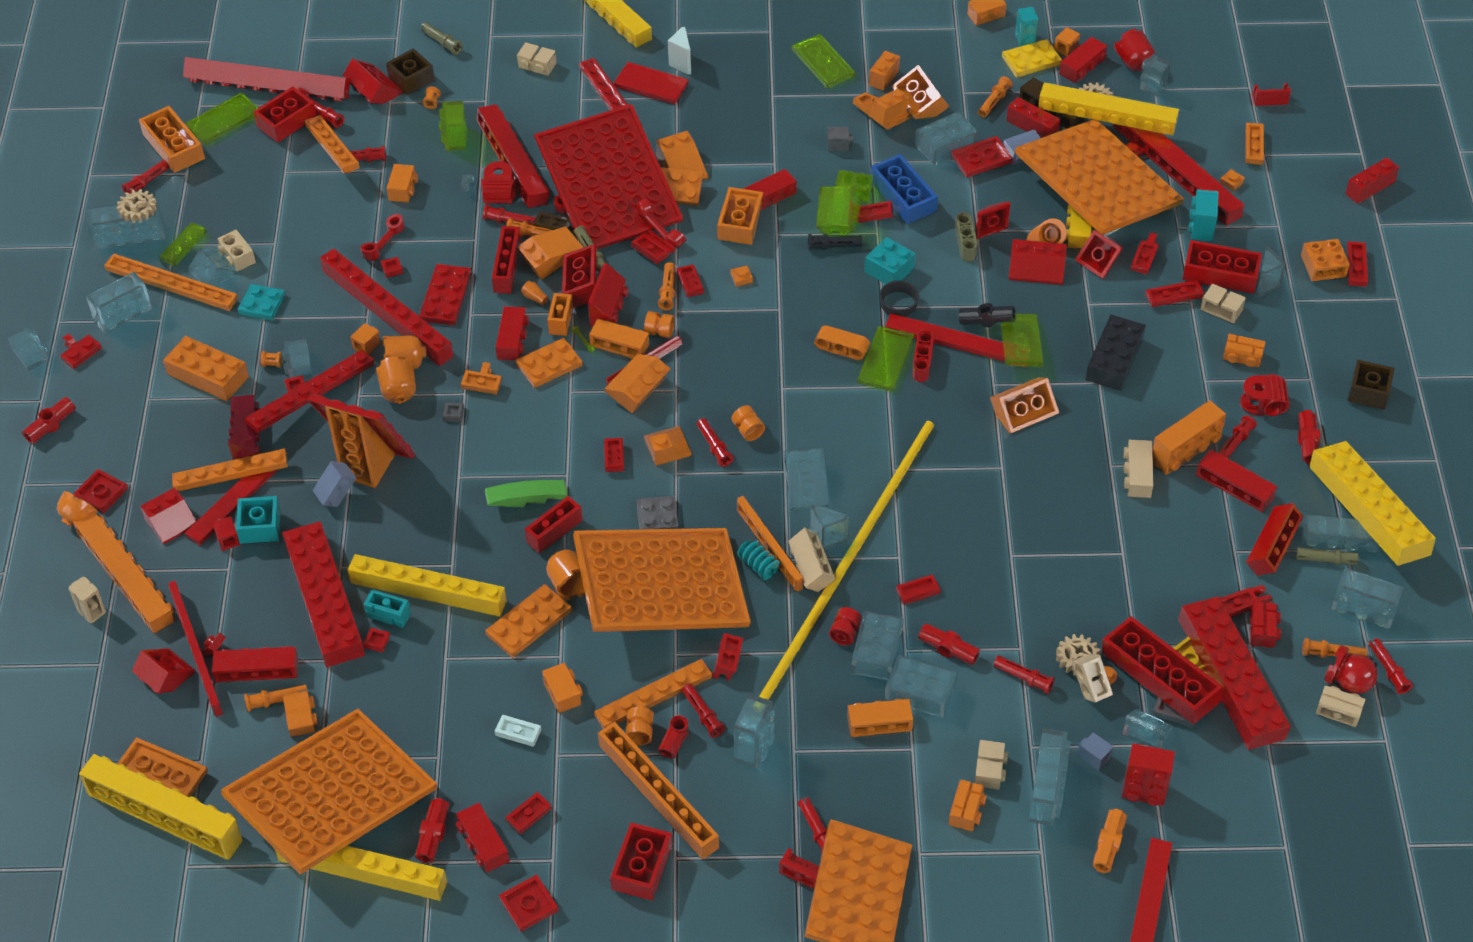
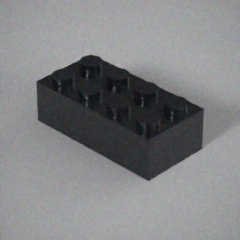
M1110 314L1088 364L1086 381L1121 391L1143 341L1146 325Z

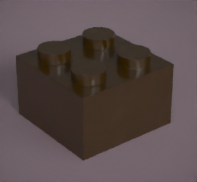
M414 48L386 63L388 78L407 95L435 81L433 65Z
M1357 359L1347 401L1385 410L1395 368Z

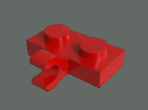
M66 334L62 338L66 341L64 345L68 350L62 353L60 357L63 362L72 369H75L102 349V347L89 334L79 342H76L70 334Z

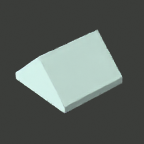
M682 27L668 40L669 66L689 75L691 74L690 46L686 29Z

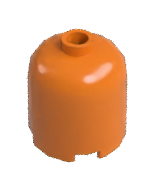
M411 335L383 336V346H385L384 359L398 356V359L405 360L407 357L412 361L414 370L421 366L422 358L426 357L425 346H421V342L417 337Z
M398 356L382 360L381 365L376 367L383 398L388 402L398 404L410 400L416 392L412 361L407 357L405 360L398 359Z
M566 549L552 555L548 560L546 571L558 595L565 600H571L570 597L576 595L579 597L583 596L585 590L577 553Z

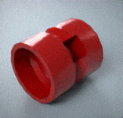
M849 607L840 608L835 617V622L829 631L830 638L838 644L851 645L863 621L862 615Z

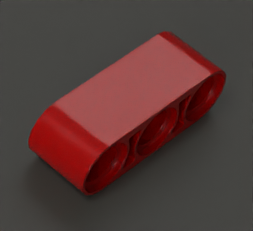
M922 330L917 336L912 376L918 382H924L929 378L934 345V334L929 330Z

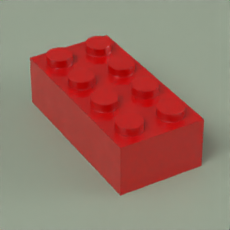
M1190 240L1182 280H1198L1200 284L1210 286L1214 284L1222 288L1254 294L1262 253Z

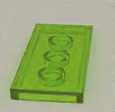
M821 34L792 45L793 52L826 88L855 77L854 70Z
M241 92L186 122L185 125L202 144L206 145L253 119V111L258 109V107Z
M1016 313L1015 322H1000L1006 366L1043 367L1037 314Z
M878 326L857 383L893 392L914 334Z

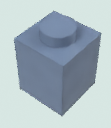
M1092 733L1088 738L1085 737L1080 742L1079 758L1099 771L1111 758L1114 746L1095 733Z

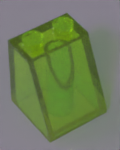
M854 186L820 187L816 223L820 233L826 235L832 233L842 235L855 233L862 198Z

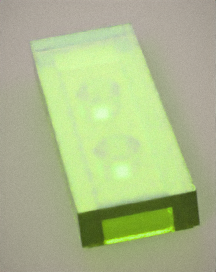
M191 222L160 255L161 261L176 266L207 233L206 228Z

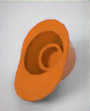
M1056 218L1048 219L1035 227L1028 234L1027 240L1062 244L1066 239L1067 229L1061 220Z

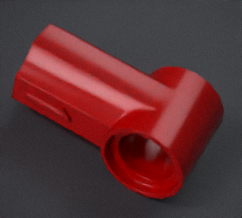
M676 715L670 720V727L658 749V752L669 759L675 758L683 741L688 737L689 726L686 717ZM679 726H680V727H683V729H680V730L675 729V728H676V727H679Z

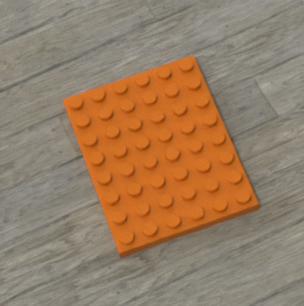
M1090 120L1023 144L1015 149V154L1101 235L1179 206L1184 201L1180 194L1098 120Z
M727 528L574 531L573 537L593 632L737 628L750 626L751 621Z
M356 709L222 788L221 795L301 875L436 790L437 783L365 714Z

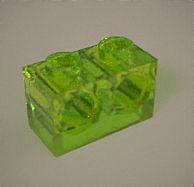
M839 170L835 182V197L869 202L873 189V175Z

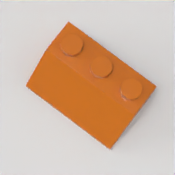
M919 65L892 85L894 90L898 88L909 96L907 109L915 119L937 117L949 107Z
M637 354L607 385L604 391L633 414L665 380L671 368L655 356Z
M1038 377L990 397L996 416L1009 433L1059 413L1048 378Z

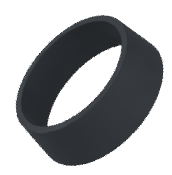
M889 282L881 288L879 293L881 308L888 315L891 313L903 317L909 316L916 310L919 292L914 285L908 282ZM903 292L910 295L915 303L905 309H895L886 305L883 299L890 293Z

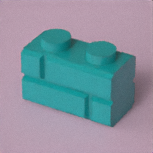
M1034 7L1017 10L1015 37L1020 47L1036 42L1038 17L1035 14Z
M373 589L364 602L366 617L392 625L395 624V626L401 628L405 626L411 615L409 600Z

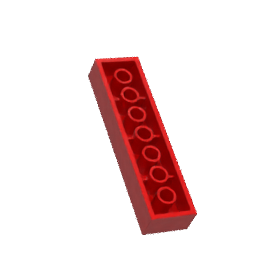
M321 521L282 532L325 667H331L365 656L362 641Z
M1217 596L1183 605L1178 621L1186 636L1190 638V643L1198 655L1201 664L1205 666L1206 673L1223 686L1222 703L1247 749L1250 750L1286 740L1291 726L1220 597Z

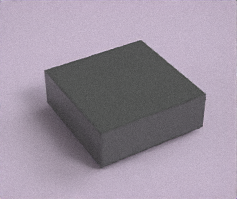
M445 403L443 421L462 422L464 403Z

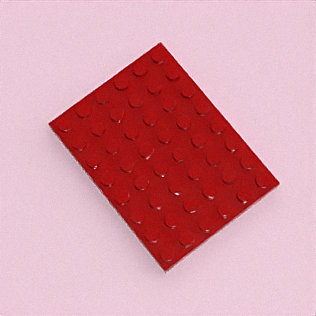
M632 104L534 134V138L574 230L578 226H584L587 234L596 245L597 250L641 236L642 234H647L648 230L656 231L638 212L637 202L643 197L647 199L652 208L651 215L663 228L683 222L680 209Z

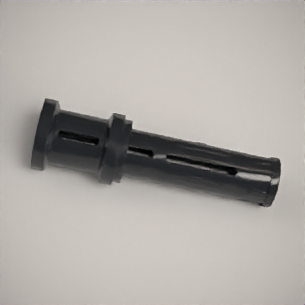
M808 234V250H812V248H823L825 250L828 247H862L861 235L828 236L823 234L822 236H812V234Z

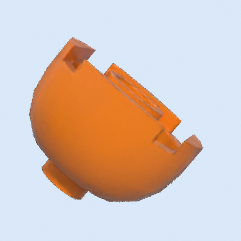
M64 491L57 503V511L63 518L61 522L72 527L74 520L86 517L93 510L95 513L98 512L96 508L84 500L74 497L75 495Z

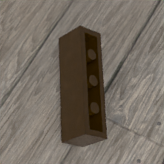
M1033 77L1020 87L1019 98L1038 107L1044 83ZM1044 110L1059 118V125L1066 129L1082 124L1085 120L1083 117Z

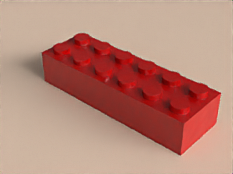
M1132 616L1103 638L1102 654L1193 725L1222 701L1223 686Z

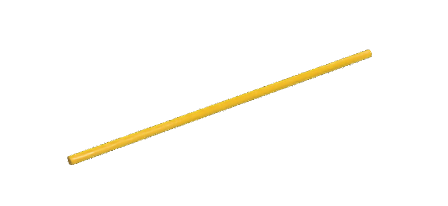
M926 421L835 570V580L828 584L821 593L753 705L755 710L762 712L934 428V424L931 421Z

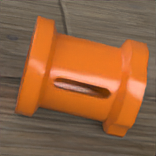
M428 87L425 92L426 97L422 101L423 106L428 109H435L441 92L436 87Z
M262 351L261 366L266 367L267 365L281 368L283 363L282 352L267 353V351Z

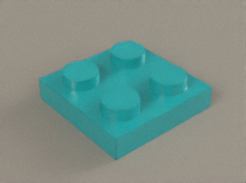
M250 284L237 309L238 314L273 321L283 301L285 291Z

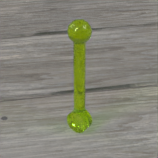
M574 326L572 332L580 337L590 353L594 352V346L590 345L579 332V327Z

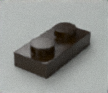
M539 212L534 222V226L550 230L567 227L570 231L572 227L568 217Z

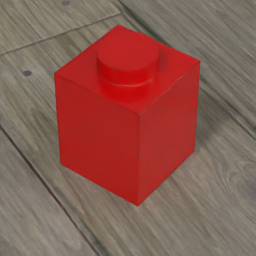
M231 516L212 522L221 551L240 545Z

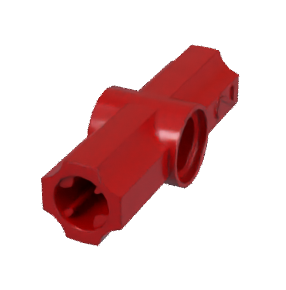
M65 397L53 407L42 409L38 414L39 418L24 429L22 435L29 443L33 444L46 433L55 432L60 426L59 423L76 409L75 405L69 398Z
M1304 410L1298 416V444L1301 445L1302 460L1306 464H1310L1313 450L1319 449L1320 429H1317L1316 413H1313L1312 410Z
M928 623L923 625L918 635L919 640L935 647L938 653L946 658L953 656L970 665H974L980 654L979 648L962 641L957 633L953 631L944 632Z
M441 798L431 800L426 820H423L421 823L420 840L415 858L422 863L429 864L434 862L439 842H442L445 835V821L450 805L449 802Z

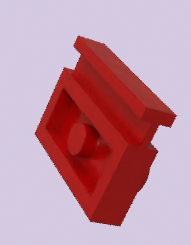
M648 230L647 234H642L633 240L631 244L632 248L655 264L669 257L670 253H675L673 245L651 230Z

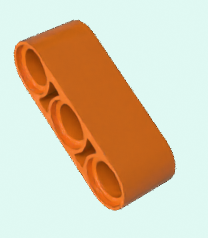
M825 325L820 328L814 344L821 350L855 360H862L870 346V341L864 336Z

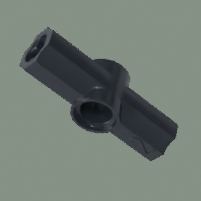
M983 303L978 308L959 309L960 324L981 323L983 327H992L998 322H1015L1016 319L1015 306L993 307L991 303Z

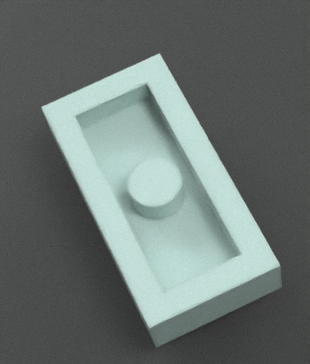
M502 715L495 729V736L534 747L541 732V726Z

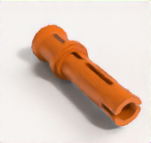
M1005 76L999 79V83L992 88L991 95L977 111L980 117H987L996 103L1006 96L1007 90H1010L1013 86L1011 79Z
M511 218L508 219L506 225L520 227L521 237L535 236L552 231L547 228L529 225L525 221L523 223L513 221Z
M670 262L664 265L663 284L659 290L660 299L658 300V307L666 311L674 307L673 298L675 296L673 283L676 266Z
M1304 638L1302 654L1303 656L1308 654L1318 655L1320 658L1334 656L1340 645L1329 644L1326 640L1320 642ZM1343 645L1349 648L1348 653L1350 655L1360 654L1367 656L1366 647Z
M306 684L268 693L262 690L258 694H244L247 712L260 707L266 709L270 707V704L283 702V695L307 690Z

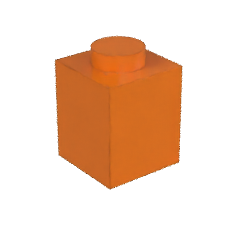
M1066 27L1055 38V51L1065 56L1071 54L1079 46L1080 33Z
M366 323L350 336L352 348L356 351L363 350L368 355L381 343L379 331Z

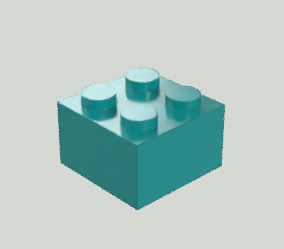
M1197 189L1196 197L1192 196L1191 207L1193 209L1189 211V219L1192 222L1189 221L1188 232H1191V240L1212 242L1218 213V191Z
M886 237L865 257L864 272L885 284L892 281H901L915 268L916 253Z
M277 496L238 499L236 531L240 544L279 541L281 509Z

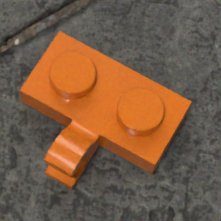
M483 362L480 372L465 371L461 382V389L497 395L502 382V376L491 374V363Z

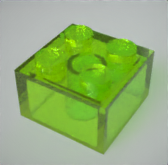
M463 101L443 102L442 109H439L440 119H442V121H439V129L443 132L441 133V143L445 144L446 151L466 150V119Z

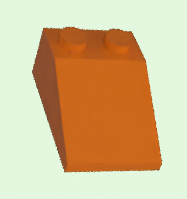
M688 131L656 140V155L664 168L703 171V180L708 179V174L695 142Z
M733 187L728 188L717 224L718 240L753 244L763 192Z
M567 227L532 236L517 246L523 259L541 280L563 266V256L565 254L584 248Z

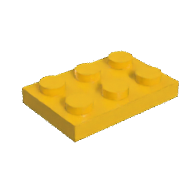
M1048 39L1002 52V58L1016 78L1059 66L1062 61Z

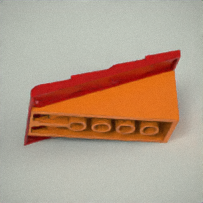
M309 395L307 401L329 423L337 462L347 464L356 477L354 482L376 488L394 455L413 459L415 456L409 443L404 441L402 436L396 432L392 423H388L383 414L373 410L366 411L356 405L348 406L338 400L330 401L321 395Z

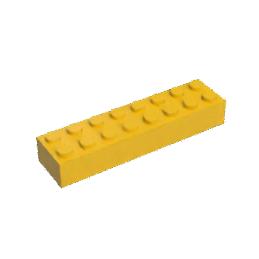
M1347 441L1313 450L1310 469L1397 566L1431 556L1436 540L1434 535Z
M93 754L79 772L88 796L226 860H230L243 841L236 818L232 814H224L213 805L202 804L193 796L187 797L175 788H167L160 781H152L144 774L130 771L125 765H117L105 756L100 757Z

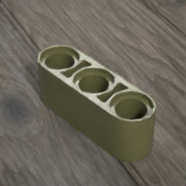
M961 212L956 216L955 233L961 259L970 262L976 258L977 239L971 215Z

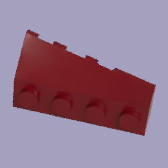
M254 395L231 397V428L229 429L230 439H228V445L233 460L261 454L260 445H257V442L261 441L260 432L256 433L245 423V417L260 409V404L255 401Z

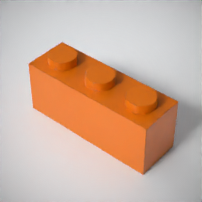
M597 319L589 334L591 347L634 358L637 354L644 355L649 347L648 332Z
M910 699L848 705L847 717L851 737L913 730Z

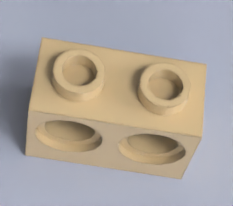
M237 230L217 238L219 243L217 249L220 255L225 256L230 267L233 266L237 272L256 263L253 250Z
M1087 654L1072 661L1084 699L1098 702L1113 695L1100 656Z

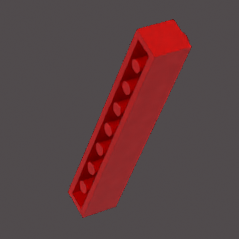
M497 104L478 107L476 121L498 159L512 167L513 180H516V189L526 207L532 208L547 205V200L550 196L549 189L544 185L542 177L538 175L535 165L530 161L529 155L525 153L522 143H519L516 133L510 127L509 121H506L503 111H500Z

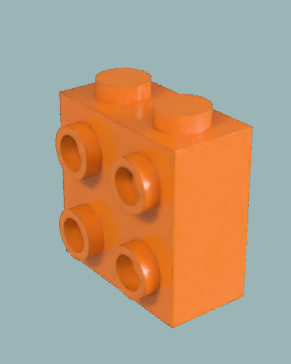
M1339 239L1304 243L1301 257L1311 281L1347 276L1350 264Z

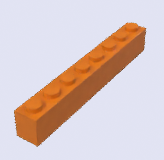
M93 510L86 517L74 520L73 524L77 534L153 634L175 622L172 615L174 609L170 603L163 601L165 600L159 589L157 591L154 589L155 586L150 577L146 578L142 567L134 563L135 559L130 552L126 553V548L120 539L116 540L113 529L105 526L107 524L102 515L98 516Z
M615 721L598 732L599 746L702 860L719 849V835Z

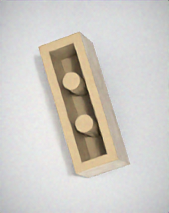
M1129 440L1128 447H1124L1123 458L1127 459V462H1124V473L1127 474V477L1124 479V489H1127L1128 497L1151 498L1153 490L1152 441Z
M804 528L788 541L791 548L790 552L797 563L796 567L803 577V585L807 589L820 592L835 580L816 532Z

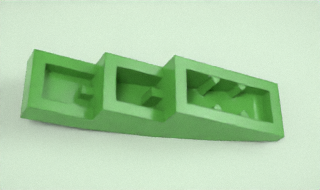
M564 480L521 481L485 488L488 506L525 507L526 503L545 504L547 499H565L568 495Z

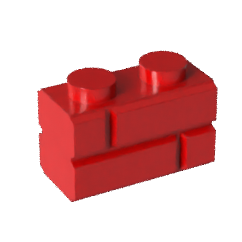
M1258 601L1252 603L1250 610L1251 646L1273 648L1275 647L1276 640H1280L1281 628H1277V624H1280L1281 612H1277L1276 603Z

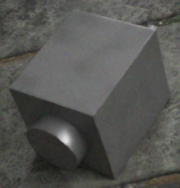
M828 127V152L849 151V144H852V134H849V127Z

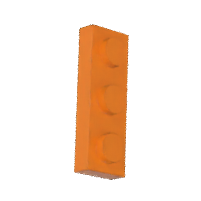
M1246 123L1245 163L1263 165L1264 124Z

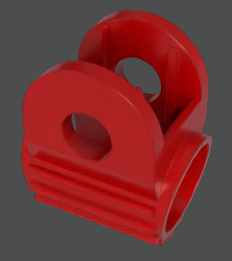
M503 161L488 164L484 169V178L481 179L483 203L512 204L516 194V180H513L512 167ZM496 170L503 171V173L499 175L494 174L493 172Z
M1274 374L1255 375L1245 380L1240 406L1246 413L1251 415L1277 416L1289 409L1287 384L1282 376ZM1251 400L1259 401V405H1258V406L1252 405V404L1250 403V401H1251Z

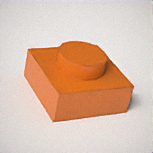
M1230 169L1220 178V184L1235 191L1244 183L1245 177Z
M748 266L730 269V275L736 287L753 283V277Z

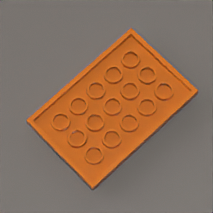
M831 819L827 828L804 937L818 942H894L912 844Z

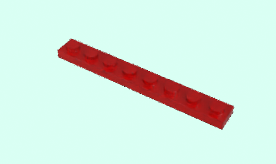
M360 350L245 417V423L256 433H259L308 404L307 399L309 395H323L374 365V359L363 350Z

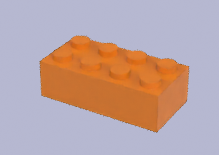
M170 106L139 119L143 135L163 160L168 162L174 173L205 159L202 144Z
M186 335L163 360L167 375L225 401H228L249 377L246 362Z
M1209 400L1157 435L1152 449L1153 464L1167 475L1172 471L1178 470L1186 461H1191L1199 452H1204L1212 443H1217L1222 437L1226 413Z

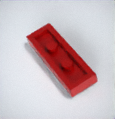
M1348 241L1346 246L1347 260L1350 264L1348 269V285L1367 287L1366 243Z
M1198 280L1147 289L1145 295L1152 308L1203 298L1204 292Z

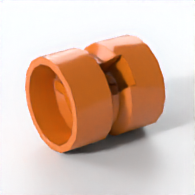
M648 311L644 323V332H648L649 335L653 336L658 333L660 337L671 338L674 330L675 316L670 314L660 316L659 312Z
M749 405L738 408L731 417L733 424L747 441L756 440L765 431L764 423L757 417L756 412Z
M638 706L628 710L625 733L636 745H647L652 741L653 711L649 708Z

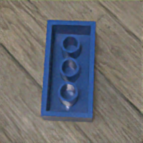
M901 154L871 166V183L887 201H892L894 210L906 224L937 212L938 196Z

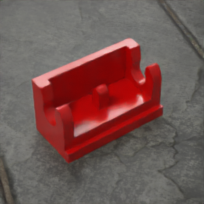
M1284 83L1283 89L1260 90L1258 85H1254L1251 93L1254 106L1287 105L1291 89L1288 88V83Z
M726 633L723 634L712 678L718 679L720 674H725L728 681L732 678L733 673H736L743 638Z
M788 848L779 862V873L814 889L819 866L792 853L793 850Z

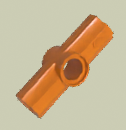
M1116 808L1109 810L1104 829H1101L1097 843L1098 849L1092 866L1098 872H1110L1115 855L1119 851L1123 837L1122 831L1127 819V815L1122 810Z

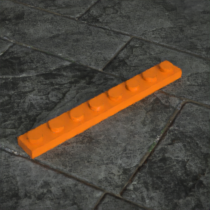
M113 254L104 265L106 271L230 311L238 300L236 293L117 254Z

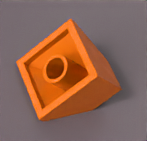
M680 426L644 435L655 466L692 456Z

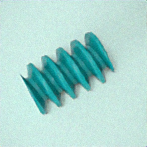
M745 541L737 552V556L748 564L755 573H758L763 580L770 579L776 573L781 563L779 560H775V557L770 555V552L765 550L763 545L760 546L758 541Z

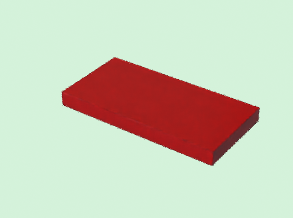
M627 62L615 80L614 86L675 105L689 84V79Z

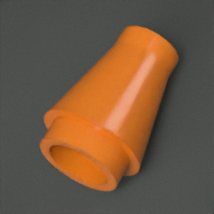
M528 281L522 287L521 292L524 297L541 305L548 301L549 297L545 295L535 282Z

